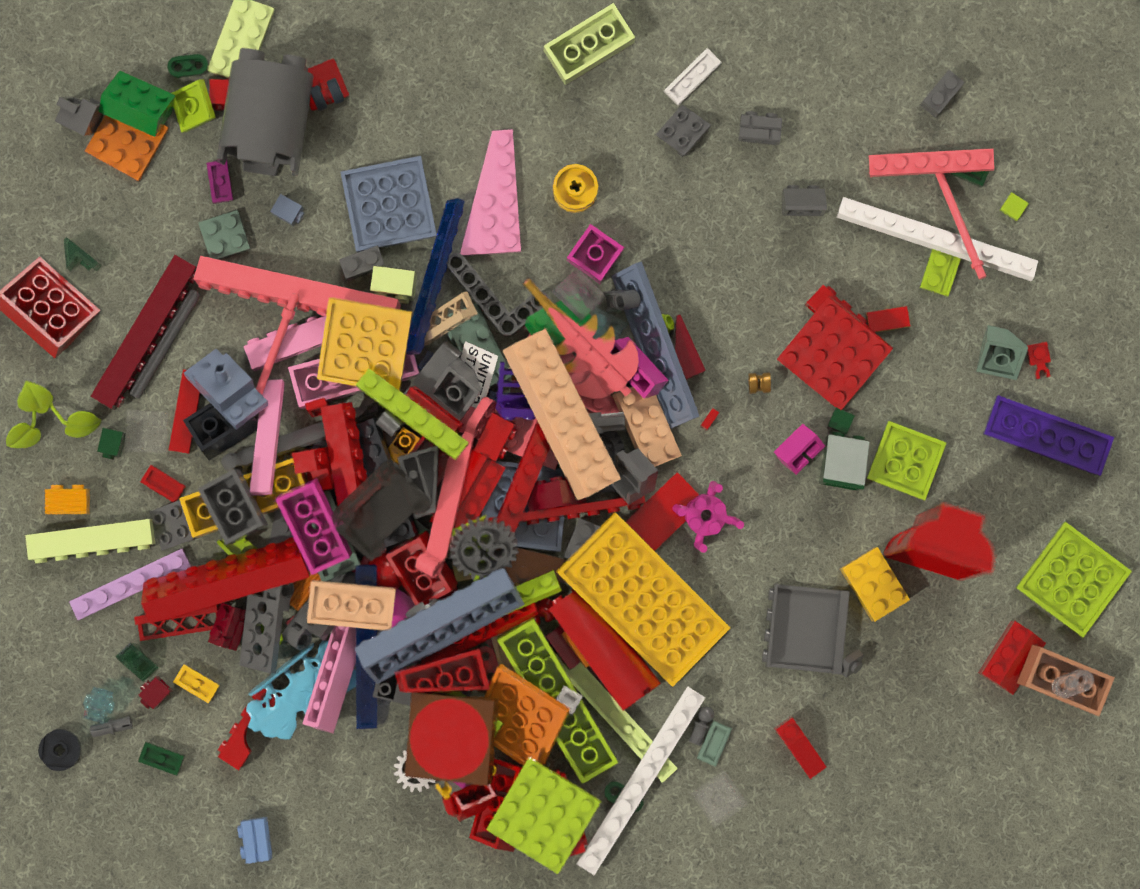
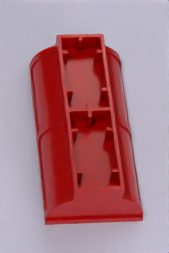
M940 504L916 515L913 528L895 535L887 543L883 552V557L959 581L991 574L994 565L992 546L981 533L985 516L947 504Z

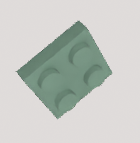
M238 210L198 222L210 258L220 260L251 250Z

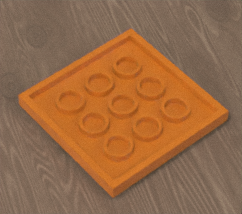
M501 664L489 685L490 690H487L485 697L499 699L498 720L504 723L494 737V747L523 766L529 757L545 765L571 709Z

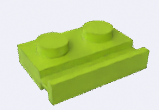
M932 249L919 288L948 297L961 258Z

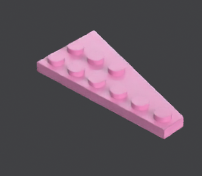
M513 130L492 131L460 254L463 256L521 252Z

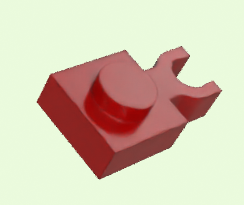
M1047 342L1027 345L1029 365H1036V380L1040 379L1039 372L1041 370L1045 371L1046 378L1050 377V371L1045 363L1051 362Z

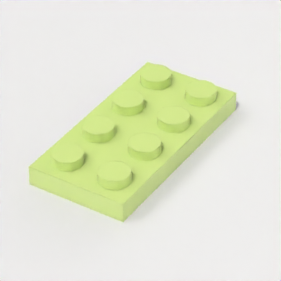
M234 0L209 63L208 72L229 79L231 63L239 59L241 48L260 50L275 9L253 0Z

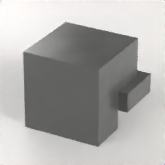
M73 96L59 97L56 105L61 108L55 122L83 136L94 135L103 115L99 112L100 101L91 98L90 101L83 98L81 101Z
M639 448L628 454L623 450L616 454L614 466L617 468L616 470L621 479L611 485L628 505L655 490L658 470Z

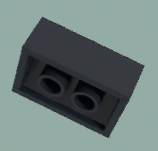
M211 403L183 420L201 452L209 461L257 431L258 420L254 416L236 430Z

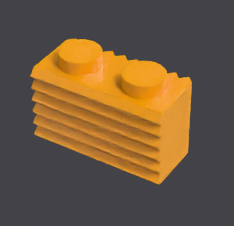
M51 485V489H45V514H90V489H84V485H72V489H64V485Z

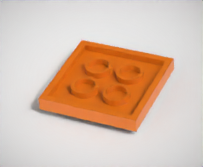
M105 115L85 152L140 181L169 128L163 125L154 137Z

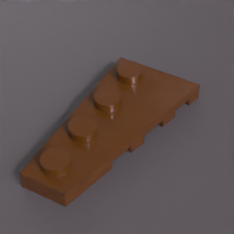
M518 548L516 561H512V568L506 566V572L513 583H525L554 570L559 583H567L556 572L567 560Z

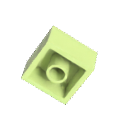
M373 266L370 291L372 294L398 299L400 303L409 304V301H414L417 281L416 273L409 270Z

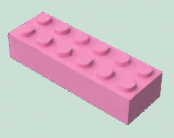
M408 337L402 381L416 378L419 374L410 337ZM320 359L288 367L298 406L301 409L306 408L305 403L325 398L329 402L363 392L356 386L317 379Z

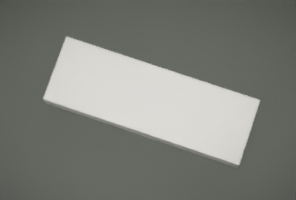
M707 48L664 92L679 106L722 62Z

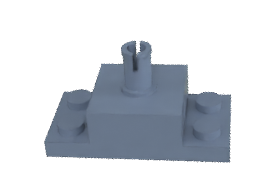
M217 349L184 372L185 377L236 430L269 405L268 401L255 389L253 380L227 353L222 355Z

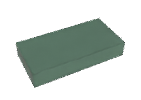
M713 720L697 759L716 767L732 728Z

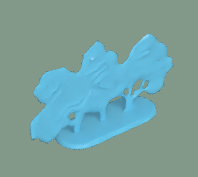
M322 641L319 644L318 654L315 657H307L306 654L314 647V643H311L305 650L300 651L278 668L276 673H272L249 692L248 695L252 696L263 688L266 689L264 700H253L247 704V713L251 718L248 725L249 728L253 731H261L265 737H278L280 739H290L297 725V712L303 711L306 714L328 641ZM299 659H302L305 669L292 674L288 668ZM315 661L318 666L314 667L311 662ZM353 669L347 692L357 685V671ZM284 672L289 678L290 684L283 690L274 689L271 682ZM279 692L282 696L278 697L276 693ZM271 694L276 699L274 707H270L269 699L272 698ZM264 702H266V708L262 707Z

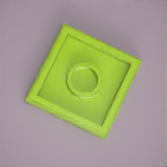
M199 79L172 92V94L176 95L173 107L181 133L188 132L216 118L204 79Z

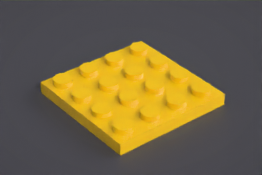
M330 297L328 300L317 379L356 386L361 377L370 369L400 391L412 312Z

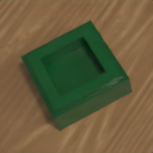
M836 407L827 426L846 435L855 415Z

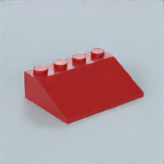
M40 256L0 290V311L53 358H56L68 348L101 311Z

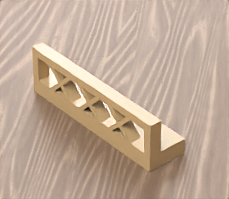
M467 291L414 324L419 335L417 339L411 342L414 350L431 344L478 314ZM462 299L467 308L465 310L460 308V303ZM448 308L454 311L452 317L448 316ZM436 316L441 318L439 325L435 324ZM423 324L429 326L428 332H425Z

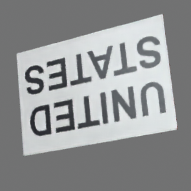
M465 341L463 354L460 359L475 371L482 389L471 405L477 408L480 401L487 397L498 356Z

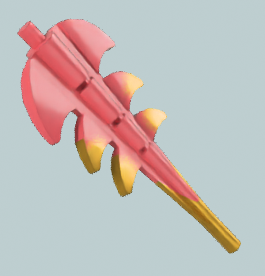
M530 279L526 280L523 285L538 300L565 338L560 344L555 346L558 354L576 353V356L571 361L564 364L567 372L576 374L589 371L587 378L574 384L578 394L591 399L604 398L618 391H621L624 396L629 395L631 390L626 384L635 375L639 363L638 351L633 341L629 340L624 349L616 354H611L610 352L615 343L613 326H610L604 335L594 339L592 336L595 334L598 324L596 314L587 323L579 326L548 299Z

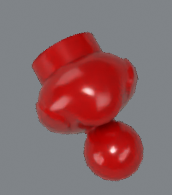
M544 598L536 602L538 615L534 616V619L538 626L541 623L540 617L545 618L546 622H551L555 618L549 610L553 606L550 599Z

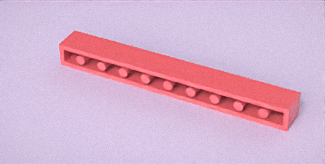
M200 256L194 276L195 282L204 290L218 289L223 294L236 293L239 297L245 299L254 297L263 303L272 301L281 307H287L291 293L299 295L295 306L298 310L303 312H309V310L317 311L316 313L322 316L327 314L330 297L400 309L401 307L398 299Z

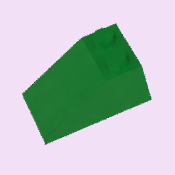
M577 294L554 303L579 326L584 325L591 319L590 313ZM544 308L527 317L525 326L531 336L546 329L554 346H557L565 339Z

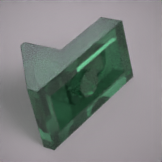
M66 237L64 239L66 269L71 271L80 259L82 260L80 264L89 271L91 268L97 271L101 267L99 262Z
M130 642L115 656L116 659L143 682L158 669L157 664L144 654L136 643Z

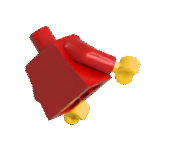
M495 766L493 767V775L496 773ZM494 777L492 783L487 786L472 784L453 792L452 795L450 794L452 788L447 781H444L445 785L442 788L438 783L436 784V789L443 796L442 801L446 812L450 816L456 817L458 821H463L483 812L496 797Z

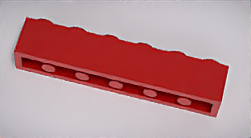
M348 402L320 407L342 531L374 525V513L370 504L371 496L367 487V473L363 465V451L360 448L359 430L356 426V412L353 404Z

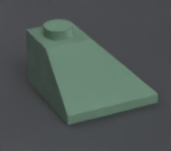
M988 325L983 337L976 372L1017 380L1028 346L1008 329Z

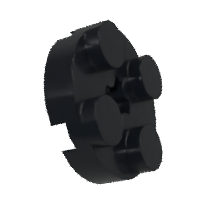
M56 729L46 734L40 741L38 748L40 759L46 767L54 771H64L73 767L79 760L82 751L78 736L66 729ZM59 744H62L63 748H65V752L61 756L55 751V747H59Z

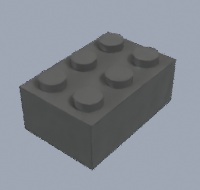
M233 469L198 488L226 545H232L268 526L254 496L250 493V488L241 470Z

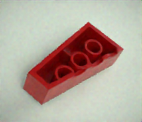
M480 649L467 650L395 671L400 692L490 690Z

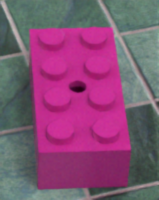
M317 478L282 493L276 498L278 506L312 575L351 557L352 551ZM312 522L316 523L319 527L314 528Z

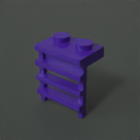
M500 362L496 410L501 417L507 420H514L515 417L535 420L536 417L524 393L503 392V387H520L518 381H503L504 375H514L512 369H504L505 362Z

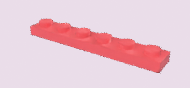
M993 149L869 155L870 177L994 171Z

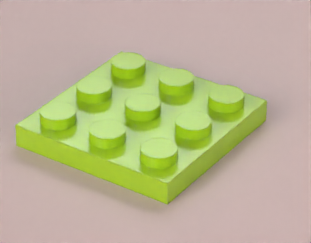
M888 421L866 479L925 501L946 442Z

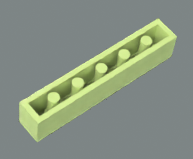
M152 519L25 535L28 560H35V564L45 563L47 558L55 557V561L68 560V555H76V558L89 557L88 553L96 552L97 556L107 555L109 550L117 549V553L129 552L130 547H138V550L150 549V545L155 544Z

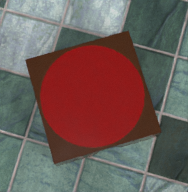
M412 692L405 777L485 786L491 784L495 755L494 735L497 729L499 699L478 696L458 697L439 692Z

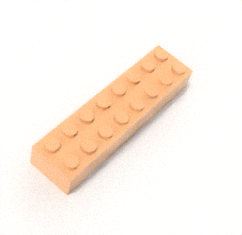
M544 329L502 350L577 500L586 498L620 480L621 478L547 330Z

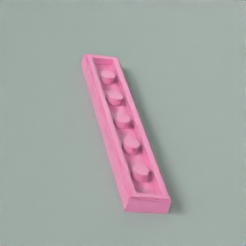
M282 379L268 380L262 394L269 405L259 412L250 485L251 495L272 494L285 384Z

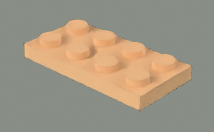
M634 387L629 388L631 392L627 396H624L621 391L612 395L619 412L624 413L625 427L634 448H639L655 467L682 456L656 395L644 399Z
M311 580L307 623L389 630L392 627L395 588Z

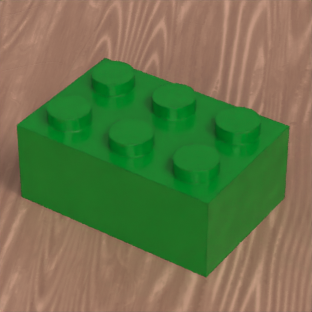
M119 70L101 94L99 112L155 137L172 114L176 95Z

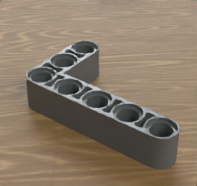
M453 253L448 257L447 265L449 270L503 336L511 337L525 327L526 319H521L518 316L520 310L526 309L532 315L543 309L542 306L535 305L534 300L536 298L531 295L509 313L463 255ZM458 258L462 260L461 267L453 268L451 266L453 259ZM471 274L475 276V281L472 284H466L464 282L466 275ZM480 290H485L488 293V297L485 300H479L476 297ZM542 292L549 299L548 295ZM498 306L501 309L500 314L492 316L489 313L491 307ZM511 322L514 325L511 332L503 331L502 326L504 323Z
M447 340L444 341L404 392V395L410 387L417 386L428 395L447 366L460 358L463 353ZM386 410L376 422L379 427L392 437L398 434L402 427H406V423L389 410Z

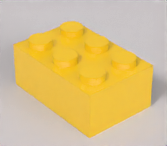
M878 547L872 548L840 568L872 622L879 620L910 601Z

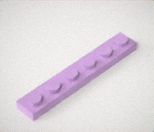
M180 549L71 600L69 603L77 620H81L142 591L143 582H146L148 579L163 577L171 572H180L191 567L184 550Z

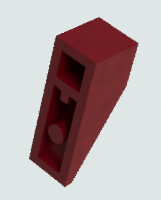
M677 315L674 348L685 379L688 380L704 373L706 370L681 315Z

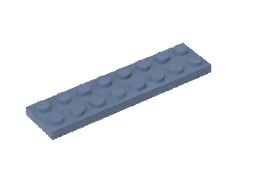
M642 262L635 263L611 277L616 289H634L640 295V305L636 308L624 310L637 346L669 380L656 396L669 427L672 429L700 416Z

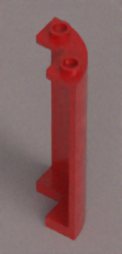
M572 588V593L565 598L559 596L552 601L553 606L549 610L624 711L661 683L641 655Z

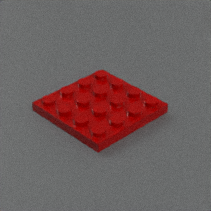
M828 296L777 360L834 407L842 410L892 351L893 347L832 297Z

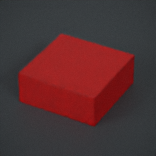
M712 408L700 427L707 431L719 412Z

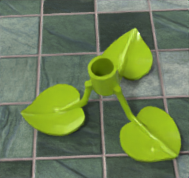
M26 380L18 396L17 404L21 410L32 412L31 425L27 423L15 425L6 437V445L10 448H28L37 444L41 438V432L39 429L34 428L36 425V413H45L49 408H51L61 423L66 426L65 434L74 438L84 437L94 432L101 424V419L91 412L77 411L68 417V421H65L53 406L52 393L43 386Z

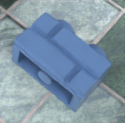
M268 818L242 820L241 825L238 826V836L243 838V846L240 847L241 858L245 859L246 863L271 860L273 857Z

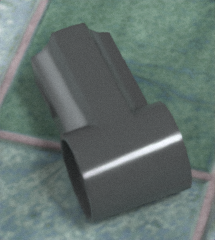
M601 412L588 413L598 434L607 431L625 430L623 412L601 414Z

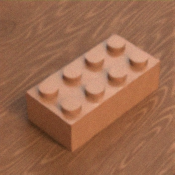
M1032 645L1017 683L1100 716L1114 677L1042 647Z

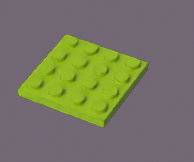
M1063 522L1015 588L1083 638L1132 571L1067 522Z
M529 757L487 830L559 874L602 801Z

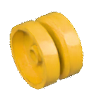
M579 164L567 165L561 169L553 183L555 201L559 207L567 212L579 213L589 209L595 202L598 193L597 178L592 170ZM576 186L579 188V191L576 192L574 189H571Z

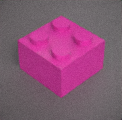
M590 224L567 256V261L601 284L624 251V247Z

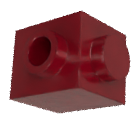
M157 676L151 682L147 680L140 687V690H142L139 694L142 698L140 702L147 709H156L173 690Z

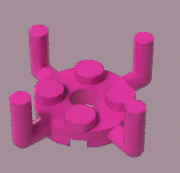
M716 481L710 482L707 494L698 495L687 506L678 504L673 506V511L679 516L685 515L688 526L697 533L694 547L702 553L707 551V546L703 543L704 536L718 534L725 523L734 525L738 529L744 527V522L736 517L727 515L725 504L715 497L716 492L720 493L723 490L722 485ZM704 510H710L711 515L709 519L702 520L701 513Z

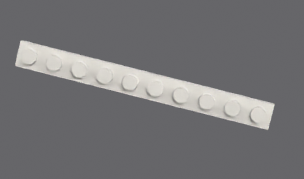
M845 197L841 201L837 218L971 261L961 235ZM971 239L979 259L984 263L983 266L1029 281L1033 280L1038 263L1037 260Z
M687 686L586 847V852H583L577 865L593 875L596 874L705 699L704 696Z

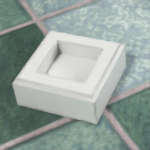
M563 686L556 700L571 709L569 714L572 715L582 699V695Z

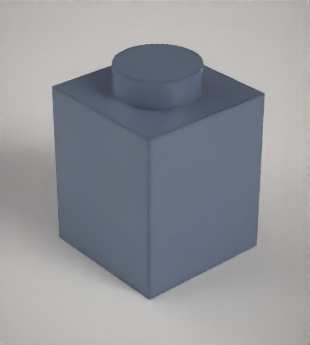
M280 194L270 211L274 216L292 226L295 223L299 224L305 214L302 212L304 208L300 204Z

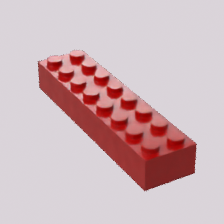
M291 537L280 543H270L265 547L250 549L238 555H229L225 559L218 561L212 560L201 566H191L186 570L171 572L163 577L150 578L143 582L141 605L151 624L309 578L310 570L294 537Z

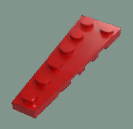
M536 602L502 616L421 660V663L464 652L537 616Z

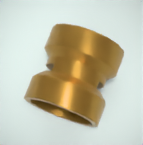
M770 372L763 373L762 375L749 373L750 394H756L758 391L771 393Z

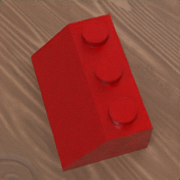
M1010 621L978 673L1014 695L1020 685L1017 682L1032 645L1043 648L1046 642L1018 622Z

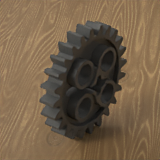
M488 516L484 518V521L477 517L475 523L469 519L468 526L461 524L462 531L455 530L456 536L451 537L452 543L449 546L450 557L453 558V565H457L458 572L463 570L464 576L471 573L472 579L478 575L480 580H482L484 576H489L495 570L504 568L506 571V566L512 568V561H516V554L518 553V542L515 539V532H511L510 526L505 527L503 520L497 524L495 517L491 522L488 520ZM483 534H489L487 537H482ZM481 560H486L484 563H479Z

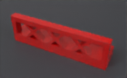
M219 604L161 620L162 623L160 625H157L155 622L151 623L157 629L150 636H144L143 624L149 623L146 615L136 616L134 621L135 625H138L140 641L203 632L213 628V626L205 624L203 619L207 614H217L220 607ZM198 615H203L201 619L196 617ZM187 617H193L198 621L193 629H187L182 625ZM183 618L180 623L175 619ZM166 620H172L177 624L173 632L168 633L161 628ZM200 623L205 626V627L198 628V626L200 625ZM179 627H182L184 629L182 631H177ZM159 630L164 632L163 634H157Z

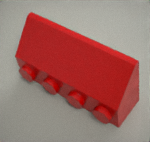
M494 758L496 773L493 777L495 779L496 797L483 812L475 815L469 838L498 850L514 852L515 847L489 832L487 828L523 766Z

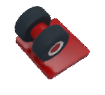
M330 59L308 68V72L314 76L310 98V108L312 111L317 109L322 111L327 108V105L334 102L339 104L345 100L344 98L349 96L335 59Z

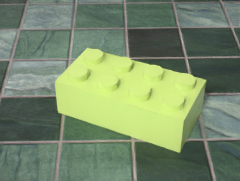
M614 3L544 45V52L563 83L567 85L635 43V36Z

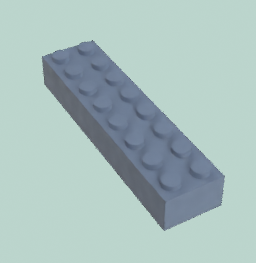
M502 568L493 571L482 580L473 582L471 586L456 591L445 600L437 601L432 607L417 612L415 616L400 621L393 628L380 632L378 636L363 641L359 646L355 647V651L364 670L378 684L395 675V671L410 667L525 604L515 584L505 569Z

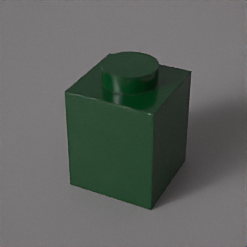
M102 428L97 452L103 453L102 457L114 460L115 456L121 457L126 433Z

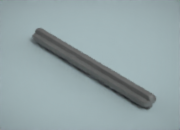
M189 290L130 390V394L135 398L139 399L195 306L200 297V293L197 291Z

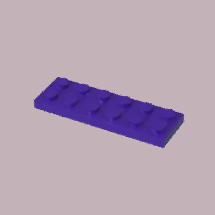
M999 395L995 398L983 435L1097 476L1102 474L1114 437Z

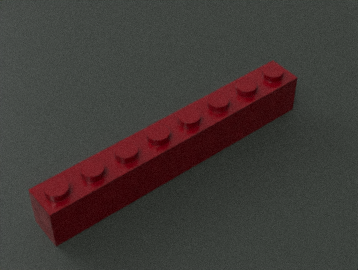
M177 255L173 256L90 397L113 410L122 406L125 401L124 394L127 389L131 390L136 382L134 377L137 372L141 373L147 363L145 362L148 354L152 355L157 346L156 340L159 336L162 337L168 328L166 324L169 319L174 318L178 311L176 308L180 301L183 302L189 292L187 288L190 283H195L196 266Z

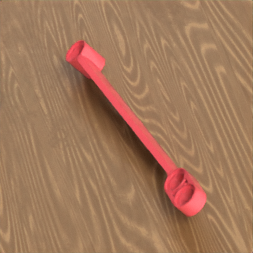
M484 397L480 401L462 435V438L468 441L469 445L457 460L449 457L447 460L427 550L418 557L415 564L416 569L432 578H436L441 573L443 562L448 554L474 438L484 429L496 407V401L488 397Z

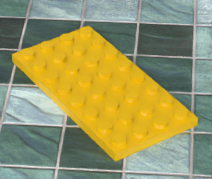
M614 513L556 571L672 687L730 629L617 513Z

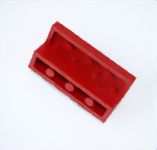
M471 450L453 529L460 527L461 524L469 523V519L472 521L476 520L481 515L506 469L474 450ZM435 513L433 514L430 522L432 523L434 521Z

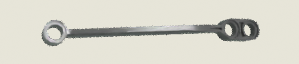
M367 396L361 402L360 407L355 410L356 423L365 417L375 416L386 408L370 396ZM375 403L371 409L367 410L370 404ZM323 421L278 437L276 457L325 440ZM255 445L243 449L237 454L234 452L226 454L221 461L224 469L227 472L239 469L244 476L247 468L253 465Z

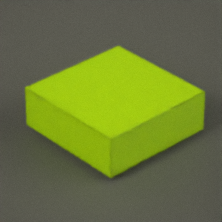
M1011 192L1000 208V211L1017 221L1029 203Z

